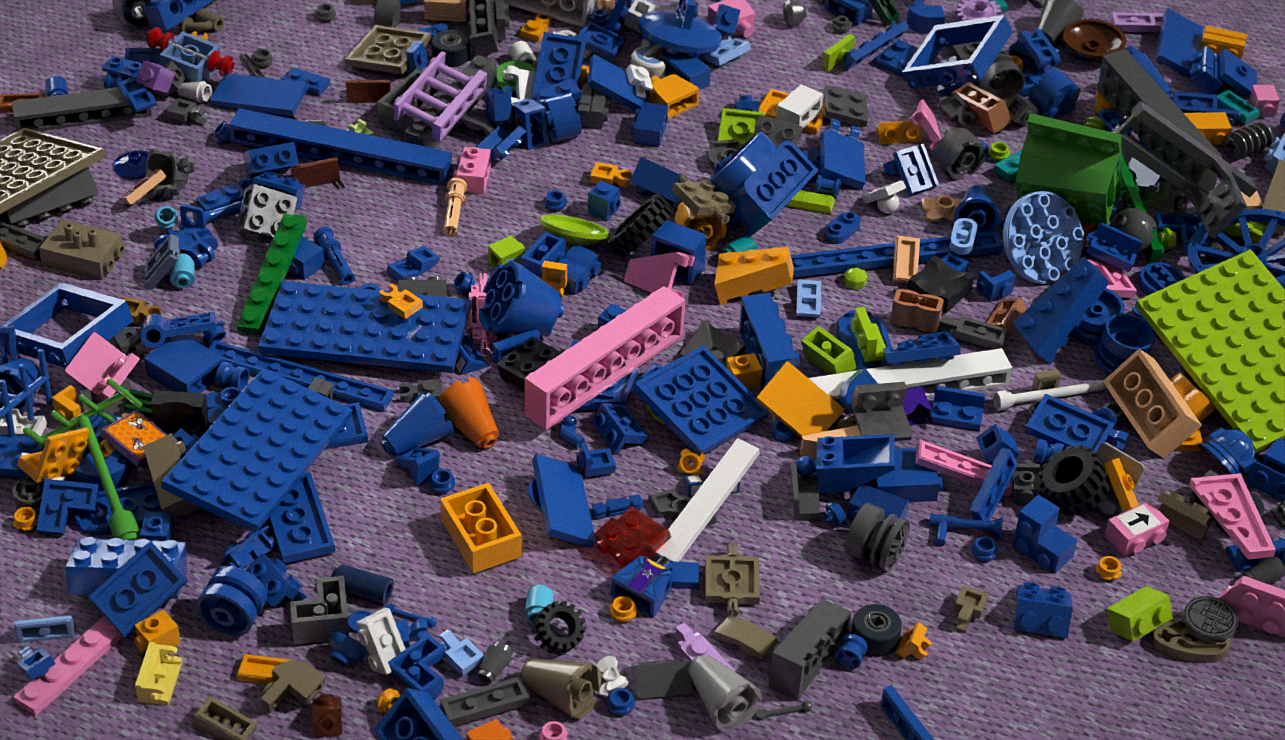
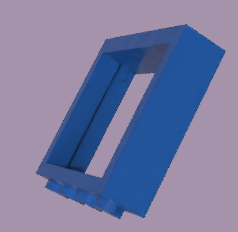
M1005 15L935 25L902 73L911 89L981 80L1013 31ZM981 41L969 60L931 65L945 46Z
M61 282L2 326L15 325L17 353L39 360L38 350L43 349L46 362L66 368L92 333L96 332L108 341L131 324L133 318L125 300ZM65 308L97 317L64 343L31 334ZM8 332V333H5V334H6V346H7V350H10L9 332Z

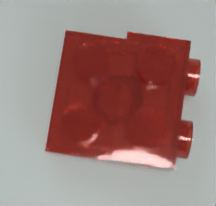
M633 506L618 520L611 517L594 533L595 545L598 550L605 555L608 553L614 557L616 562L624 568L639 556L651 558L671 538L669 530Z

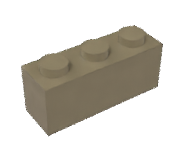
M171 433L144 445L143 449L160 506L164 513H173L174 520L199 509V506L161 489L162 480L186 455L187 449L182 441L178 442Z

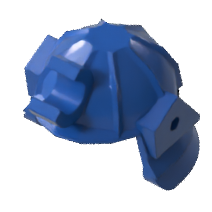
M1220 428L1209 435L1208 441L1197 444L1203 452L1208 451L1230 474L1241 473L1242 476V473L1246 474L1251 469L1253 462L1257 461L1254 458L1255 449L1253 442L1244 432L1239 430H1224Z

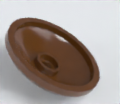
M1081 19L1065 27L1063 42L1071 52L1082 58L1102 60L1104 55L1125 49L1126 36L1121 29L1109 22L1098 19Z

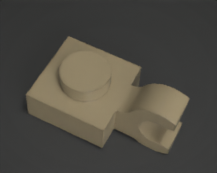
M966 586L962 587L954 607V611L960 612L955 630L966 633L971 617L980 619L988 601V593Z

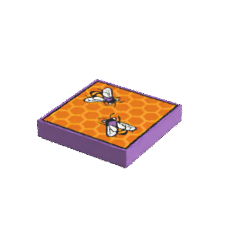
M136 410L102 428L100 436L133 464L139 466L147 461L143 446L167 436V434Z

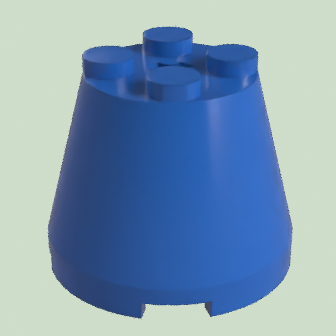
M509 261L505 265L499 264L489 276L483 289L486 297L484 308L479 310V319L484 329L494 333L522 334L527 331L538 330L540 336L548 337L557 318L562 317L565 307L561 304V297L556 289L521 264Z

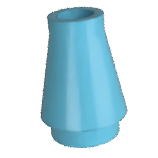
M170 206L158 208L154 215L155 221L162 232L169 228L173 229L178 221L177 211Z

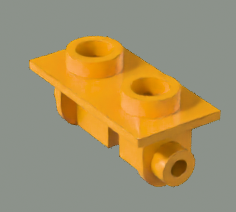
M911 121L880 122L879 127H876V135H879V144L922 142V125L919 122L914 126Z

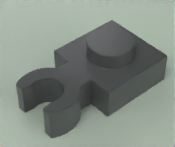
M957 92L939 103V109L952 122L958 119L961 128L967 129L965 120H970L973 124L976 122L975 115L969 112V105Z
M441 379L417 380V385L415 386L408 383L399 385L400 402L402 403L411 402L424 391H426V394H432L440 403L438 398L443 392Z

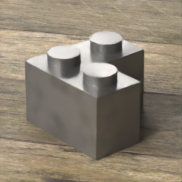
M344 576L316 578L318 599L290 602L294 644L330 641L334 631L349 636Z

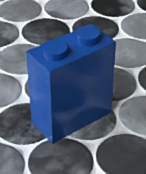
M186 335L174 336L144 358L147 376L171 391L202 393L216 382L217 369L223 362L222 357Z
M916 448L895 449V470L871 480L873 488L909 500V503L937 501L938 492L942 491L943 488L942 477L937 475V471L915 464Z

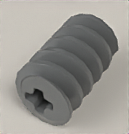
M1256 122L1235 130L1224 137V152L1231 160H1237L1251 153L1263 150L1265 147L1268 148L1273 142V133L1263 122Z

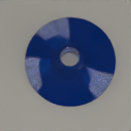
M131 150L119 155L113 163L115 173L126 179L145 178V166L149 151Z

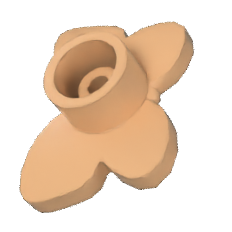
M947 195L940 196L937 199L927 197L922 199L921 205L923 210L928 212L926 219L929 222H939L943 218L954 222V212L962 199H953Z

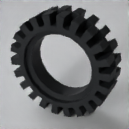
M658 193L634 210L613 231L606 243L620 258H624L635 251L638 246H641L646 239L648 240L665 223L674 209Z

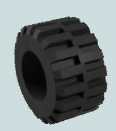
M1076 445L1073 448L1068 446L1063 451L1062 449L1057 451V454L1051 456L1048 459L1049 462L1043 465L1042 469L1044 471L1040 472L1039 478L1041 480L1039 484L1051 503L1060 508V513L1063 512L1065 515L1072 513L1073 516H1077L1081 512L1084 514L1088 513L1089 509L1098 507V503L1106 499L1105 494L1110 492L1111 488L1109 485L1111 482L1104 464L1090 447L1086 446L1083 448L1082 445Z

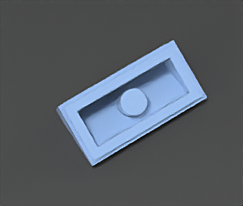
M72 616L14 621L19 643L74 636V619Z

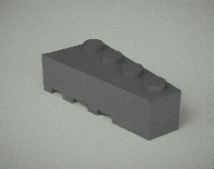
M821 599L815 607H812L806 617L772 652V661L767 675L770 676L769 688L799 701L849 630L851 611L825 599Z

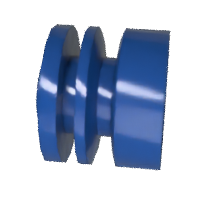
M1119 313L1111 316L1105 324L1102 336L1095 349L1094 358L1097 365L1106 373L1111 374L1138 349L1149 354L1155 342L1156 335L1147 321L1132 314Z

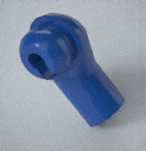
M567 415L560 423V437L579 449L580 442H585V439L575 433L577 419L572 415Z

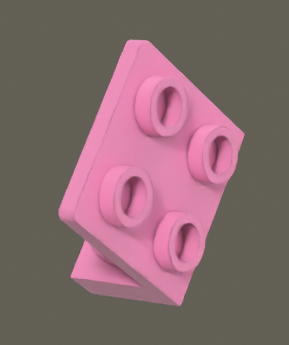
M94 332L80 348L64 372L104 401L116 392L106 383L107 379L111 378L121 385L140 358L133 353L126 356Z

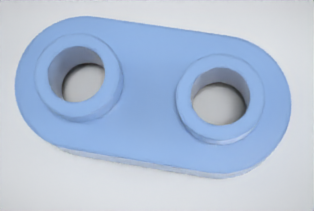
M960 218L955 221L950 249L956 254L965 255L972 252L977 232L975 221L968 218Z

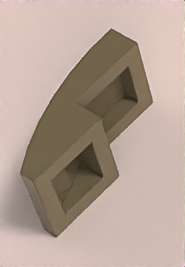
M731 615L714 631L717 640L739 645L742 654L764 659L778 643L777 637L765 629Z

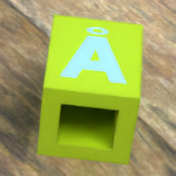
M512 235L488 245V263L494 269L499 264L505 265L509 261L521 264V257L526 253L525 247Z

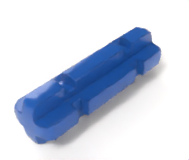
M639 494L631 495L629 499L627 497L606 501V504H603V502L594 503L592 505V512L596 519L606 517L605 514L613 516L629 512V509H632V511L640 510L643 508V501Z

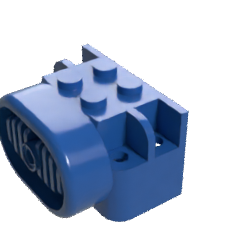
M758 132L738 149L709 180L712 184L716 185L715 189L727 194L729 199L736 204L735 215L729 222L734 224L740 220L749 229L743 236L750 238L768 224L816 174L818 169L792 142L784 141L776 146L765 133Z

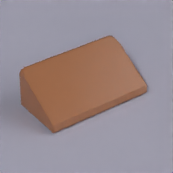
M1022 298L1001 300L987 321L988 324L1006 328L1008 330L1006 338L1011 339L1017 329L1013 322L1027 310Z

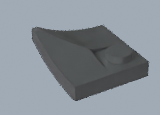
M703 320L690 342L680 353L679 358L704 345L726 367L727 358L741 356L745 352L746 343L727 336L709 322Z

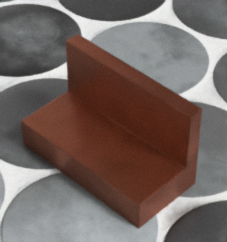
M346 80L347 103H377L391 91L390 80Z
M337 157L293 166L290 169L292 178L299 180V183L304 184L305 188L340 181Z

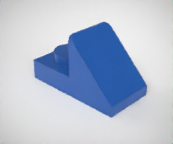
M417 447L395 457L398 467L409 468L415 485L419 486L428 482L433 472L439 469L440 454L438 450Z

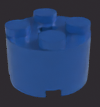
M1060 69L1047 71L1041 76L1043 80L1039 84L1036 82L1033 84L1029 92V99L1049 118L1056 119L1059 114L1064 112L1066 114L1072 113L1076 108L1075 102L1081 89Z
M571 93L539 101L546 110L547 131L551 143L577 137L582 133L579 113L575 111L574 106H576V103Z

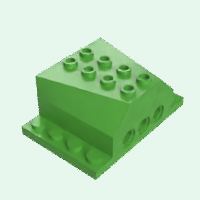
M1030 113L1027 120L1028 133L1021 151L1016 177L1017 200L1034 192H1051L1065 199L1075 209L1080 222L1086 224L1093 223L1097 227L1101 222L1108 225L1116 197H1119L1121 193L1122 135Z

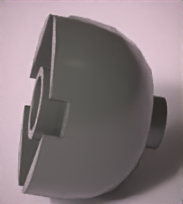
M1126 208L1114 216L1109 226L1141 240L1143 243L1138 251L1139 253L1153 240L1154 235L1152 232L1153 227L1156 228V223L1143 210L1139 208Z

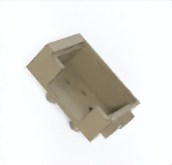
M61 219L39 247L41 262L44 266L102 280L108 272L112 271L117 259L123 256L125 246L120 233Z

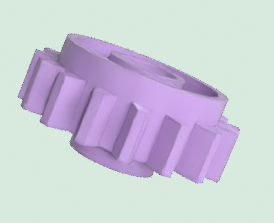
M962 0V4L957 5L955 18L957 22L1000 16V5H995L996 1Z

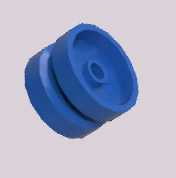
M1105 288L1092 308H1087L1082 316V322L1078 327L1074 326L1069 333L1070 336L1084 345L1096 347L1107 320L1113 315L1124 313L1125 305L1122 298L1114 291Z
M223 566L215 570L207 587L204 588L196 602V609L201 619L211 628L232 636H242L249 632L257 615H259L268 600L267 590L260 580L246 570L234 566Z

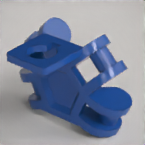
M182 204L180 206L182 224L178 226V230L166 229L165 235H161L155 240V252L167 237L172 234L179 238L180 252L189 255L194 261L195 266L201 269L207 260L212 261L215 258L213 250L217 249L218 242L213 237L211 231L205 226L203 209ZM187 212L195 213L198 216V220L192 223L191 219L187 216Z

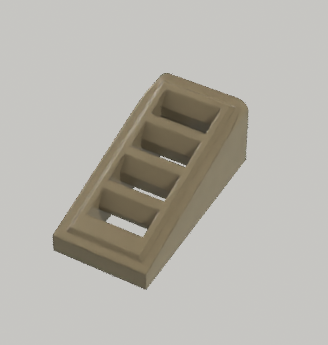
M209 695L194 714L192 726L224 740H248L257 728L258 723ZM210 714L215 715V716L213 717V719L210 718V717H208V716H209ZM220 718L225 719L222 724L218 722ZM230 722L235 723L232 729L227 728ZM240 726H244L246 729L241 735L236 733Z

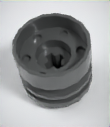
M865 503L851 524L845 542V552L859 560H865L870 554L871 565H879L882 570L890 571L905 548L910 530V522L905 518L898 520L896 514H890L885 520L884 509L870 503Z

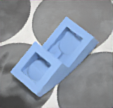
M798 279L796 316L820 317L821 281Z

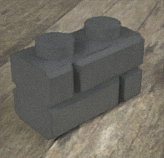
M583 84L581 86L582 98L578 101L576 113H579L581 127L601 129L603 121H608L611 98L587 84Z

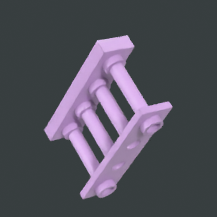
M443 51L436 58L433 57L425 71L393 104L394 120L398 121L404 113H407L431 125L433 129L432 139L438 142L445 137L486 89L487 73L481 70L474 77H468L446 66V53ZM442 73L466 86L458 91L435 78ZM428 86H431L455 99L451 103L446 104L424 93ZM418 99L443 113L439 117H433L411 105Z

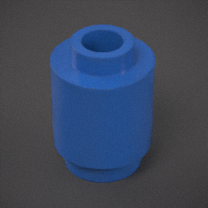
M52 76L46 80V97L69 94L67 81L63 77Z

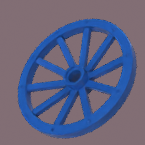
M1244 209L1228 226L1239 223L1245 246L1241 248L1222 232L1216 237L1235 254L1201 246L1205 239L1209 237L1204 224L1190 238L1188 262L1194 274L1219 264L1203 265L1198 257V253L1228 260L1251 249L1269 271L1284 274L1275 279L1285 289V266L1273 264L1285 261V253L1274 255L1285 248V238L1265 250L1277 225L1285 227L1284 212L1270 209ZM1247 222H1269L1258 244H1252Z

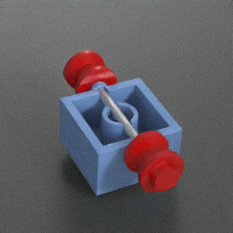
M158 27L153 28V30L147 33L146 41L148 42V47L152 49L156 46L160 47L162 52L160 54V65L163 66L173 61L186 76L183 83L206 82L216 70H219L220 76L226 77L234 69L235 63L232 56L227 55L222 58L219 45L183 31L175 39L173 33L167 32L164 35Z

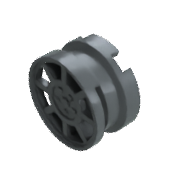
M26 476V480L22 482L18 480L13 486L12 492L17 510L22 507H31L39 515L44 481L36 483L30 476Z

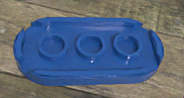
M855 310L843 314V317L839 318L837 322V335L839 341L850 347L855 354L856 369L854 371L890 366L891 363H887L885 360L865 362L862 352L858 348L855 334L851 330V318H854L852 316H854ZM866 311L871 324H877L885 346L892 347L883 320L879 316H872L871 312Z
M154 482L116 488L122 508L134 514L139 528H142L146 512H164L161 509ZM99 491L96 512L73 510L74 523L82 532L90 535L112 534L108 525V519L113 512L105 491Z

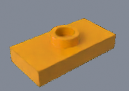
M1120 457L1104 463L1122 511L1124 512L1139 506L1132 490L1134 488L1133 480L1129 474H1126Z

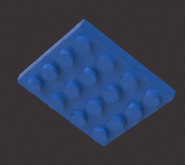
M704 345L634 382L632 390L699 456L702 453L706 454L763 421L770 413L755 400L756 397Z

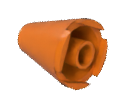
M473 377L467 378L469 382L463 384L460 380L453 383L438 398L440 405L446 412L444 417L450 420L477 447H492L497 442L499 432L482 384L477 378Z

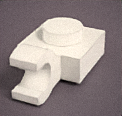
M630 64L626 69L629 83L636 87V95L645 99V91H651L653 88L649 73L643 67Z

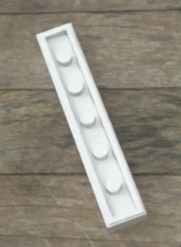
M736 439L652 550L653 556L657 558L665 556L671 563L681 560L760 454L759 448L741 439Z

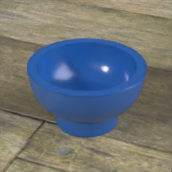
M336 631L332 633L330 638L332 652L329 657L336 663L349 667L351 662L360 661L368 653L367 649L353 638Z

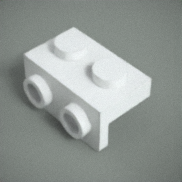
M383 608L357 621V625L359 627L358 637L361 643L367 647L370 655L368 656V662L371 668L377 673L388 675L391 673L388 661L406 649L390 609Z

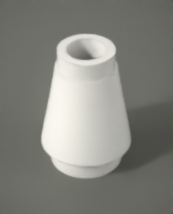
M204 81L182 83L177 90L179 96L199 103L209 101L212 95L211 86Z

